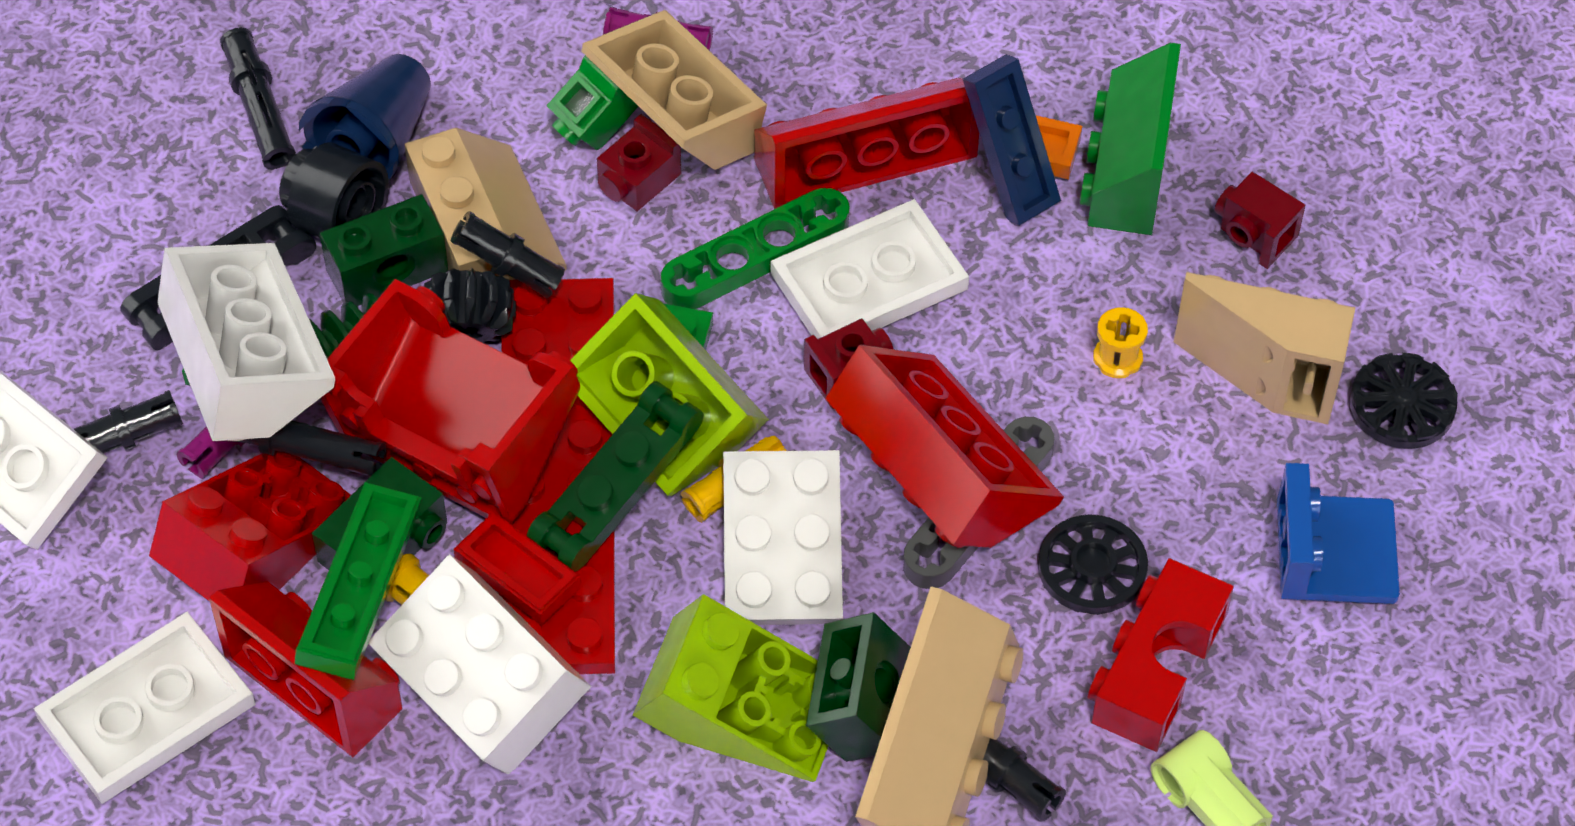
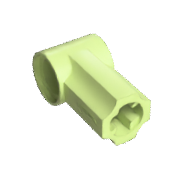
M1198 730L1151 764L1153 780L1162 793L1165 795L1170 792L1171 795L1167 798L1173 805L1178 808L1188 806L1205 826H1270L1273 815L1232 772V764L1227 752L1209 732Z

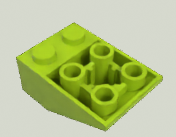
M705 594L673 616L633 712L634 717L677 741L810 782L816 781L828 749V745L806 727L817 659Z

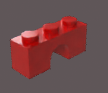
M1168 558L1158 578L1149 575L1136 602V607L1142 609L1135 623L1125 620L1116 636L1112 652L1117 654V657L1112 667L1108 669L1101 666L1090 686L1087 698L1095 702L1091 723L1158 752L1181 707L1187 678L1163 667L1155 656L1163 651L1174 649L1183 650L1205 659L1228 614L1234 586L1171 558Z

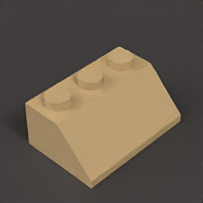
M666 10L583 43L582 53L677 144L712 169H719L755 152L754 129L762 127L767 104Z
M459 128L449 129L404 144L410 184L416 196L420 194L424 196L444 233L449 270L455 268L462 271L473 268L475 271L485 272L491 271L492 265L451 242L454 229L460 220L466 222L463 220V216L468 211H471L475 216L509 236L512 233L519 235L525 239L523 243L525 246L567 270L566 263L511 145ZM507 274L503 276L508 280H516Z

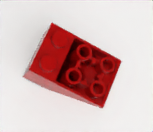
M279 451L274 456L261 453L162 501L149 557L208 601L209 597L217 590L266 581L280 590L316 555L312 532L344 503L351 494L300 457Z

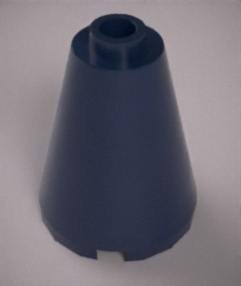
M394 54L317 99L306 109L299 121V131L303 128L306 138L302 148L312 149L323 143H336L380 162L386 168L390 181L397 172L405 152L404 144L410 140L430 91L431 81L426 69L420 62L410 56Z

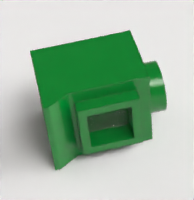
M586 55L583 57L577 72L546 105L558 117L552 124L556 131L574 146L583 140L596 150L602 148L639 107Z

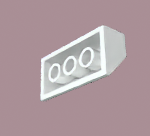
M275 243L164 248L157 303L212 441H242L245 439L271 437L334 388L335 376Z

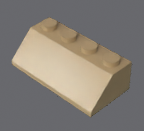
M930 587L855 816L861 826H970V820L965 816L972 795L978 797L986 782L988 762L983 759L990 738L998 739L1004 725L1006 706L1001 703L1007 683H1015L1017 681L1023 662V648L1019 647L1010 624L943 589Z

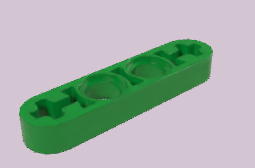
M832 188L813 190L672 259L661 271V295L664 301L669 305L697 309L770 273L772 260L849 227L850 204L846 196ZM822 209L826 214L835 212V218L829 220L825 215L816 217V211ZM808 225V232L806 233L804 227ZM775 230L789 232L794 237L793 241L785 246L771 245L764 238L768 233ZM737 253L747 259V263L738 269H727L722 267L718 260L725 254ZM707 265L708 271L703 273V266ZM683 278L687 283L695 281V287L688 289L684 284L676 286V280Z

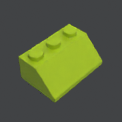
M635 293L570 360L578 370L577 377L581 388L578 393L579 398L612 434L635 409L643 391L654 381H659L673 392L672 398L679 403L689 402L704 413L700 428L655 481L667 496H673L719 466L718 462L723 458V452L738 451L769 420L667 307L656 298ZM659 418L650 429L661 436L669 427V423Z

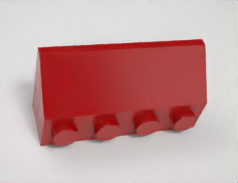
M962 78L939 83L931 82L919 88L892 95H880L868 101L840 108H828L817 114L789 121H777L766 127L754 129L755 163L774 209L819 188H832L845 192L969 160L978 156L979 130Z
M859 345L825 398L841 416L839 418L841 425L864 442L871 450L870 456L875 464L892 474L904 488L902 490L904 497L914 506L922 509L935 523V531L938 536L954 547L974 546L992 548L1059 506L1064 498L1060 491L933 354Z

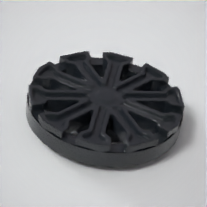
M1402 352V355H1393V353L1379 355L1372 359V362L1362 366L1352 385L1350 408L1360 428L1376 441L1391 447L1413 449L1430 445L1441 439L1448 432L1456 415L1458 393L1454 384L1449 380L1450 376L1437 363L1433 362L1431 364L1418 354ZM1395 368L1404 369L1402 379ZM1415 371L1424 375L1417 381H1414ZM1380 372L1383 375L1384 379L1374 374ZM1434 385L1440 388L1438 390H1428ZM1366 387L1374 392H1364L1361 388ZM1443 404L1447 407V409H1441L1435 405ZM1365 407H1379L1374 412H1365L1364 410ZM1425 418L1435 422L1437 426L1428 425ZM1386 420L1393 423V426L1388 428V430L1380 427ZM1412 425L1416 434L1408 435L1404 426Z
M1088 514L1068 518L1051 529L1044 538L1040 548L1038 569L1044 588L1058 603L1075 612L1100 615L1123 608L1135 600L1146 580L1148 557L1142 541L1128 526L1110 517ZM1095 529L1104 530L1105 534L1102 539L1093 537ZM1071 531L1080 533L1081 541L1077 543L1068 533ZM1123 539L1127 543L1126 546L1116 550L1112 547L1116 540ZM1054 545H1060L1070 555L1053 552L1052 548ZM1130 558L1137 561L1136 566L1118 564ZM1057 566L1067 569L1054 574L1050 572L1049 567ZM1116 577L1132 580L1133 584L1130 587H1126ZM1076 580L1070 592L1060 587ZM1088 585L1091 588L1093 600L1081 598ZM1103 585L1107 587L1115 595V597L1106 599L1104 595Z

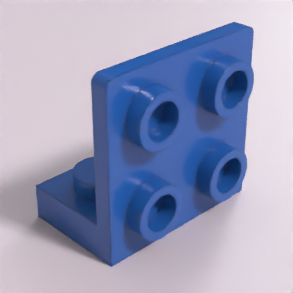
M1286 463L1277 497L1281 599L1395 604L1398 601L1400 589L1394 502L1391 499L1321 496L1319 487H1310L1309 464Z

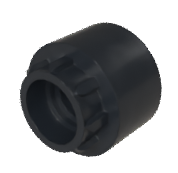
M327 142L312 149H303L290 160L281 178L279 197L281 204L287 208L291 224L295 228L302 229L320 239V232L385 208L389 191V178L386 168L380 162L336 143Z

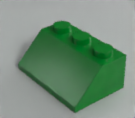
M1170 42L1112 69L1108 91H1097L1093 121L1103 123L1102 132L1091 131L1086 162L1097 165L1095 174L1084 173L1080 205L1090 206L1089 227L1152 236L1181 44Z

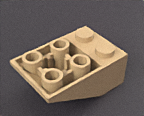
M1186 272L1173 342L1272 413L1328 425L1345 362L1355 307L1337 304L1328 299H1312L1284 293L1272 287H1256L1232 282L1215 275L1204 276Z

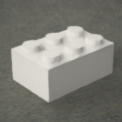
M450 554L374 634L368 643L484 762L506 774H510L592 687L474 570Z

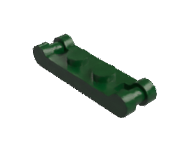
M659 381L652 382L641 394L635 409L548 511L542 512L534 519L528 529L527 536L542 548L547 549L549 547L556 552L558 560L574 572L580 570L697 432L703 422L704 413L689 402L681 404L673 399V392ZM659 418L669 423V427L661 436L650 429ZM574 520L583 529L579 533L571 535L565 529Z

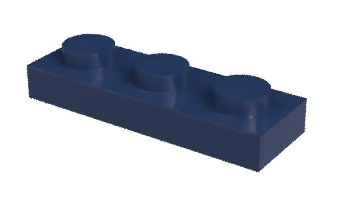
M1005 54L963 78V83L1005 216L1011 223L1020 226L1060 202L1061 198L1019 59Z

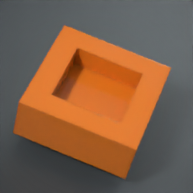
M1036 115L1054 176L1069 180L1081 141L1083 126Z

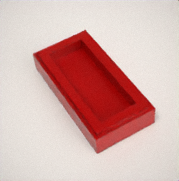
M494 511L453 549L454 557L474 570L489 586L541 626L581 588L580 575Z

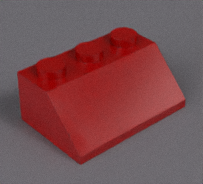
M266 581L220 589L209 597L224 657L351 757H354L403 709L398 686L400 680L395 671L379 658H374L371 661L363 656L354 680L295 664L296 649L312 610L294 592H288L285 595Z

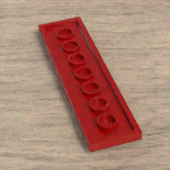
M614 278L562 279L556 290L549 288L552 290V295L547 299L520 281L510 280V287L514 289V300L516 301V319H513L512 331L502 336V353L525 364L536 352L549 354L551 351H555L571 360L613 317ZM578 395L526 507L511 524L526 536L534 519L542 512L548 511L613 435ZM573 520L565 531L574 535L579 533L583 527ZM614 530L589 561L576 572L581 576V588L542 626L499 594L579 674H615ZM549 547L545 549L558 559V554L556 552H554Z

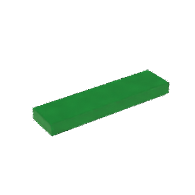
M367 482L364 483L297 646L295 655L296 665L352 680L355 679L420 512L422 497Z

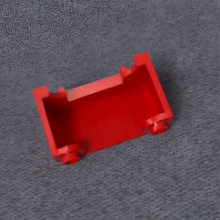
M394 279L327 358L335 376L334 388L320 399L339 433L386 443V459L369 455L384 464L390 457H393L442 492L443 496L485 518L494 511L512 524L526 507L581 389L577 377L578 370L567 357L555 351H551L549 354L536 352L527 364L514 359L450 327L443 313L445 305L433 291L423 286L415 289Z

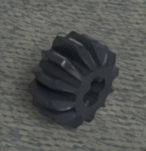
M452 268L448 273L438 272L433 274L431 280L424 283V287L433 291L443 301L445 305L443 313L450 327L484 344L488 341L498 342L502 340L503 335L512 331L513 319H516V301L514 300V289L510 287V280L505 277L495 276V273L492 271L479 272L473 268L460 271Z

